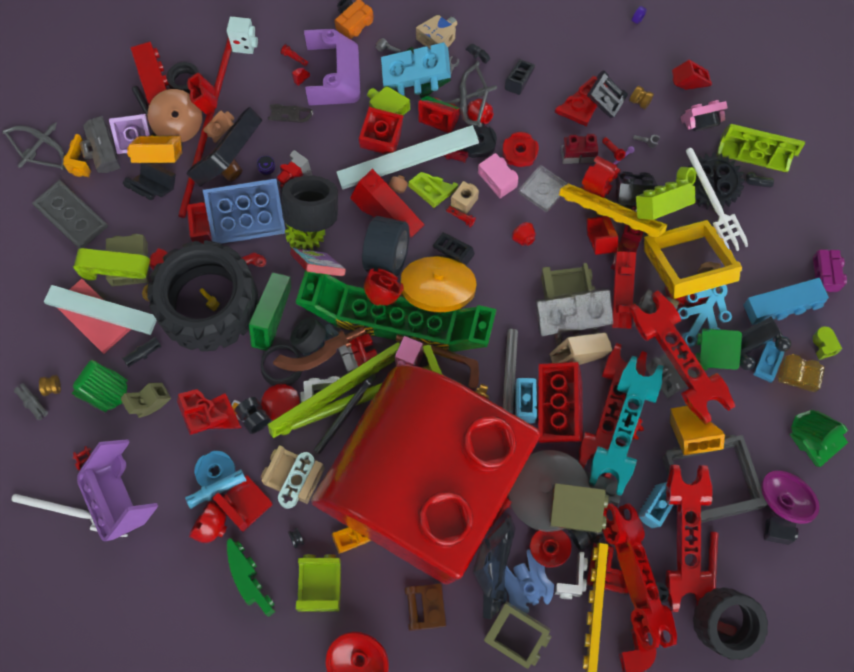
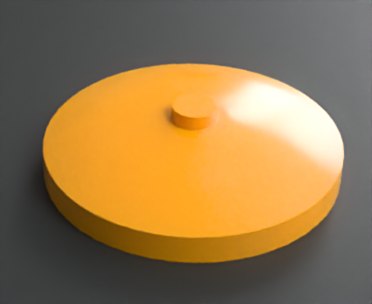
M438 256L421 258L410 263L401 274L400 285L402 283L404 286L402 294L405 299L414 306L431 312L458 310L470 303L476 292V278L473 272L463 263L451 258Z

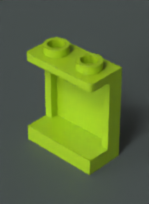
M311 554L298 558L299 581L296 610L298 612H339L341 589L340 558H336V555L333 554L324 555V558H316V555Z

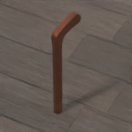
M397 334L395 340L402 342L404 336ZM416 340L418 342H421L423 346L428 345V343ZM429 344L434 354L470 367L469 388H476L479 385L478 361Z

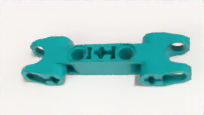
M635 356L631 357L628 365L623 370L617 387V391L627 395L609 449L597 447L591 464L589 485L594 486L601 474L611 473L617 479L616 494L620 496L631 479L637 459L628 457L627 453L644 401L656 403L662 385L664 367L658 364L653 375L649 377L642 376L636 370L637 357ZM634 403L638 409H630L628 404ZM627 417H630L629 426L625 427V421ZM622 439L626 445L623 447L618 446L616 440Z

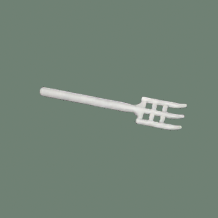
M688 148L686 153L719 216L718 222L713 223L720 238H723L728 249L727 240L731 239L736 251H739L738 242L735 237L738 235L743 240L745 247H748L746 236L735 214H731V216L724 214L723 208L694 150ZM732 220L734 224L729 225L728 221ZM724 224L725 228L720 229L719 225ZM736 227L737 232L733 233L732 229ZM727 231L729 235L724 237L723 233Z
M18 494L12 496L13 502L90 519L92 522L90 530L97 531L90 512Z

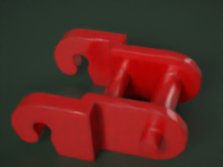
M87 446L84 447L85 450L78 454L73 452V459L77 461L75 466L79 471L81 470L82 463L86 462L91 455V449L87 448ZM87 453L88 457L80 461L79 457Z

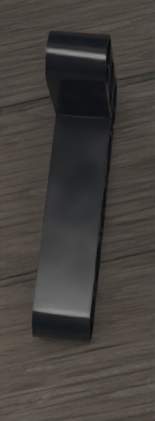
M248 107L234 122L214 150L194 164L186 174L201 187L222 173L232 163L261 124L262 118L251 107Z

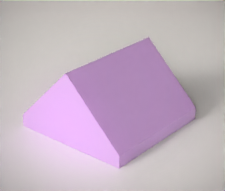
M146 114L109 118L117 154L127 153V147L137 136H152V129Z

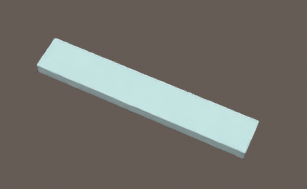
M51 285L44 300L47 305L151 335L157 321L153 314Z

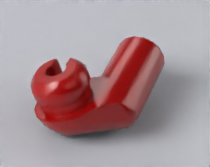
M255 252L242 257L247 265L252 264L257 267H263L266 264V258Z

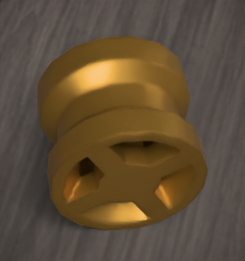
M52 375L50 378H39V389L42 396H48L50 393L60 394L61 383L58 375Z

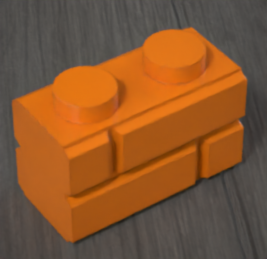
M356 0L335 19L336 30L349 39H352L354 36L357 37L365 26L372 24L374 19L373 10L367 4L365 5L363 1Z

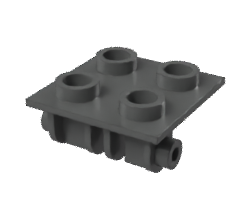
M666 354L659 358L655 357L651 360L650 364L646 365V370L650 376L654 374L658 364L664 366L660 389L667 398L687 386ZM688 370L690 377H697L693 370Z

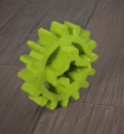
M286 224V240L290 243L291 248L295 246L296 249L303 248V250H307V248H310L311 251H314L313 246L319 248V241L324 242L325 229L307 232L308 236H306L303 231L293 229Z

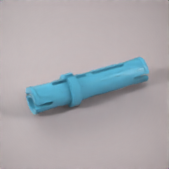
M240 469L207 487H201V490L186 496L185 499L190 509L205 501H211L218 492L222 493L247 480Z

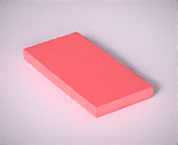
M83 279L79 280L69 289L104 300ZM58 308L103 354L131 330Z

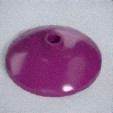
M772 471L762 480L761 490L766 503L783 519L805 524L813 521L819 514L820 506L817 496L809 485L799 477L785 471Z

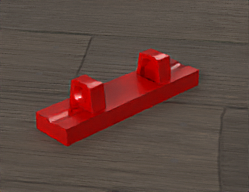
M616 252L611 328L631 329L632 315L629 308L633 305L636 252Z

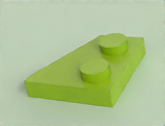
M420 172L408 183V186L433 208L454 193L459 186L455 182L452 185L443 182L442 178L432 177L423 172Z

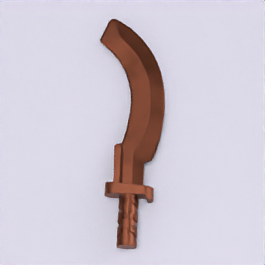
M363 326L346 335L341 330L338 332V336L325 341V345L313 354L302 358H290L280 354L273 361V364L288 371H304L314 368L336 353V349L344 345L347 348L351 347L352 345L348 341L365 334L366 331Z

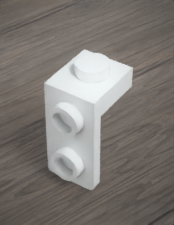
M332 376L325 380L311 378L308 381H304L301 403L312 397L314 390H323L340 378Z
M584 552L578 554L576 585L557 583L555 586V594L560 595L561 599H572V596L580 597L582 592L586 591V579H583V571H587L588 560L584 558Z

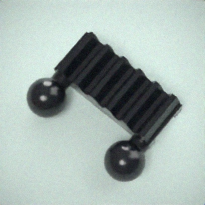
M772 316L741 332L740 367L746 371L752 370L756 362L747 353L758 349L769 341H773L774 338L776 339L775 347L777 350L785 352L790 349L791 340L782 335Z

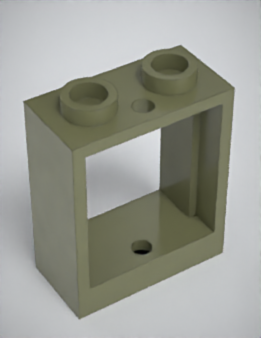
M506 602L484 641L529 669L531 664L533 666L536 665L541 656L538 651L541 646H547L552 636L549 635L550 628ZM510 613L542 633L527 659L495 640Z

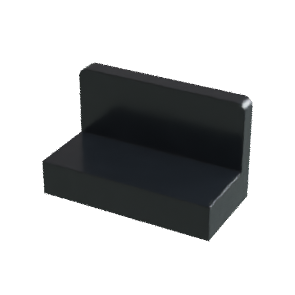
M141 163L140 175L132 179V184L159 197H163L174 190L176 174L154 163Z

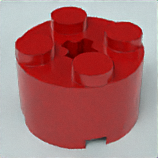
M596 156L593 160L596 164L589 166L581 183L583 185L581 189L604 198L612 190L613 185H611V182L618 177L621 169L617 165Z

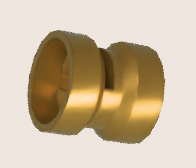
M638 85L629 101L639 104L645 110L652 101L654 94L650 91H644L643 87Z

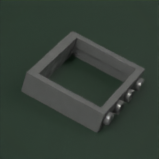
M730 434L725 436L724 449L734 447L752 500L701 511V523L762 509L767 505L743 435L735 436ZM674 447L673 449L666 450L667 452L663 455L662 459L669 476L670 466L673 464V461L715 451L683 455L681 449ZM687 512L685 515L686 522H690L693 518V514H689V512Z

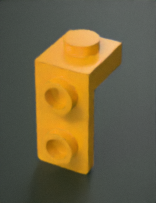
M75 134L74 139L70 142L69 151L64 156L63 165L69 173L77 177H89L91 173L89 166L86 162L78 160L82 151L80 142L83 139L79 134Z

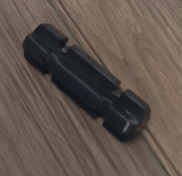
M126 177L122 183L124 187L132 189L133 192L143 197L146 196L149 200H153L156 197L155 194L132 184L130 177Z

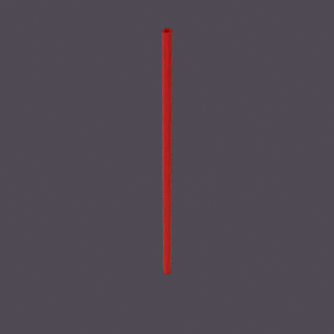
M229 37L214 85V97L217 101L232 50ZM215 110L205 117L192 166L202 159L208 137L203 129L213 119ZM190 177L188 178L178 214L180 218L186 217L187 205L190 202L195 184Z

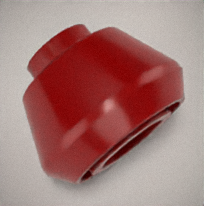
M530 222L520 224L512 232V240L522 246H529L535 241V229Z

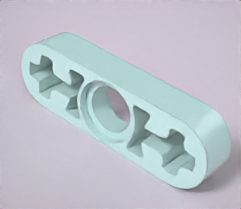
M308 452L298 455L278 495V501L284 508L290 509L297 504L299 500L298 495L315 463L314 457ZM309 458L310 465H305L303 470L306 474L299 471L303 467L301 460ZM295 475L302 477L303 480L300 485L295 486L291 483V479ZM288 486H290L293 490H298L297 493L292 491L291 498L293 500L285 503L283 497L288 496L290 493V489H288Z

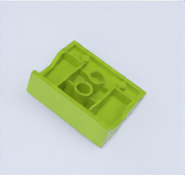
M730 124L721 135L717 156L722 153V157L725 158L729 156V159L788 173L793 157L799 155L805 145V141Z

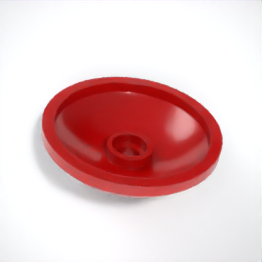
M348 632L337 637L330 645L326 654L327 672H388L389 660L384 647L374 637L362 632ZM358 655L363 656L364 660H361Z

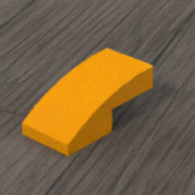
M350 527L332 533V538L339 554L371 541Z

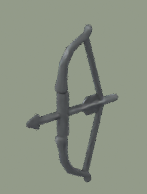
M476 61L462 76L459 86L460 98L452 101L448 100L446 103L456 104L460 102L462 119L469 125L481 127L482 123L480 121L488 92L497 89V86L487 87L478 67L480 62ZM476 69L484 87L467 95L466 79ZM484 96L477 121L469 120L466 114L467 99Z

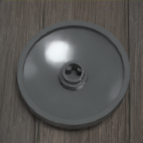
M544 450L529 456L508 494L515 514L529 527L545 532L564 529L549 527L553 485L555 483L590 488L589 480L583 467L570 455L556 450Z

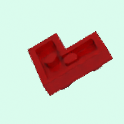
M596 543L592 545L586 585L592 587L594 582L590 581L591 569H595L596 560H592L593 548H597ZM608 546L604 589L627 595L628 589L622 570L611 568L614 547Z

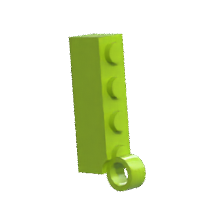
M680 167L677 172L676 182H667L665 186H656L654 190H645L643 194L636 196L637 219L654 220L694 204L695 186L692 185L696 181L695 169L693 167Z

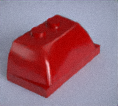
M578 362L539 364L538 429L541 433L539 442L582 441L583 387Z

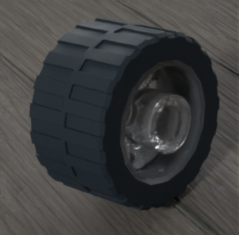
M375 216L366 231L362 249V264L365 271L383 269L394 274L396 277L399 275L408 252L410 229L407 222Z

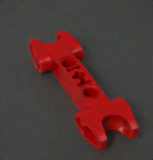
M657 290L652 295L657 308L655 313H645L636 304L631 305L629 311L636 329L645 341L653 337L656 338L674 368L689 388L681 393L684 402L689 410L706 425L712 421L707 409L708 401L716 400L728 411L735 407L727 384L718 373L707 376L674 326L681 321L678 311ZM665 337H672L675 343H668ZM678 355H680V356L684 355L685 358H684V359H683V358H680V359H679L677 356H678ZM688 370H694L697 377H690Z
M618 343L615 344L611 355L608 357L602 374L603 378L612 381L596 434L585 431L579 449V464L583 469L588 459L595 456L598 446L609 449L627 395L623 392V395H616L613 391L617 389L623 370L628 365L620 356L621 344ZM644 351L641 352L636 363V370L642 376L646 372L647 352ZM611 407L615 408L613 416L609 417ZM603 425H609L612 431L604 430ZM616 442L618 446H624L623 443ZM604 473L605 478H611V473Z
M671 464L666 484V500L668 505H677V570L666 571L665 585L669 591L668 602L672 612L679 611L681 599L685 594L693 593L698 605V601L707 592L712 591L711 572L701 571V505L710 506L712 503V484L709 469L706 465H699L696 480L690 484H686L682 480L679 465ZM691 511L693 518L690 522H686L685 515ZM689 534L692 535V539L685 540V537H688ZM691 554L693 557L692 562L686 564L685 557Z
M626 503L618 508L613 504H608L603 512V516H606V527L602 530L606 541L614 544L617 551L620 567L635 608L631 613L634 631L646 651L659 648V644L664 648L676 645L677 632L670 608L661 604L654 576L641 543L645 537L642 522L635 508L630 503ZM609 509L612 511V521L607 518V511ZM626 509L630 511V518L626 520L624 515ZM664 630L670 633L671 639L669 642L664 638ZM649 632L653 639L652 645H649L646 641V635Z

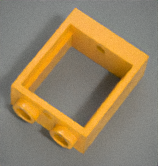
M137 136L127 147L128 157L131 158V163H174L182 154L181 136Z

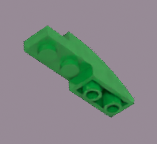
M231 538L228 539L227 555L229 567L241 596L249 606L256 601L265 615L269 617L275 612L272 608L275 604L268 594L264 597L260 590L263 587L257 579L254 578L252 580L258 574L254 569L257 567L256 563L251 557H245L242 553L245 549L239 541L234 542Z

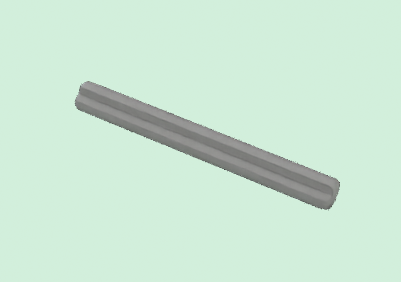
M508 329L503 394V409L512 414L518 339L517 329Z

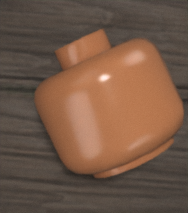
M398 175V177L393 176L389 182V187L399 194L404 193L408 182L401 175Z

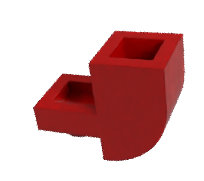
M633 628L631 629L635 650L619 654L622 672H644L652 666L656 658V648L646 651ZM647 634V635H646V641H647V643L649 644V638H648V634Z

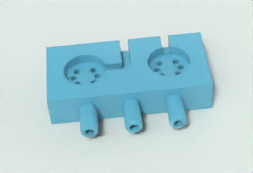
M443 42L430 45L431 50L426 46L414 49V54L409 50L381 57L383 86L398 90V93L405 96L404 88L414 86V93L419 95L422 93L421 84L431 82V90L437 91L438 80L451 78L448 47Z

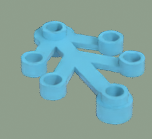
M726 285L719 286L721 289L719 294L716 293L717 287L694 293V300H691L690 295H687L686 300L690 303L697 302L699 298H709L705 304L690 308L683 307L677 310L679 315L681 310H684L686 313L684 317L680 315L681 319H686L690 315L699 313L690 331L681 335L688 347H693L696 344V335L706 318L709 329H720L717 327L713 311L715 302L719 309L718 319L721 322H729L732 315L727 311L724 297L727 295ZM724 313L727 314V319H726V320H724V319L722 318V315H723ZM688 336L692 337L691 343L687 342Z

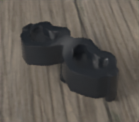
M470 44L465 49L474 55V59L479 56L485 64L491 59L485 50H482L475 44Z

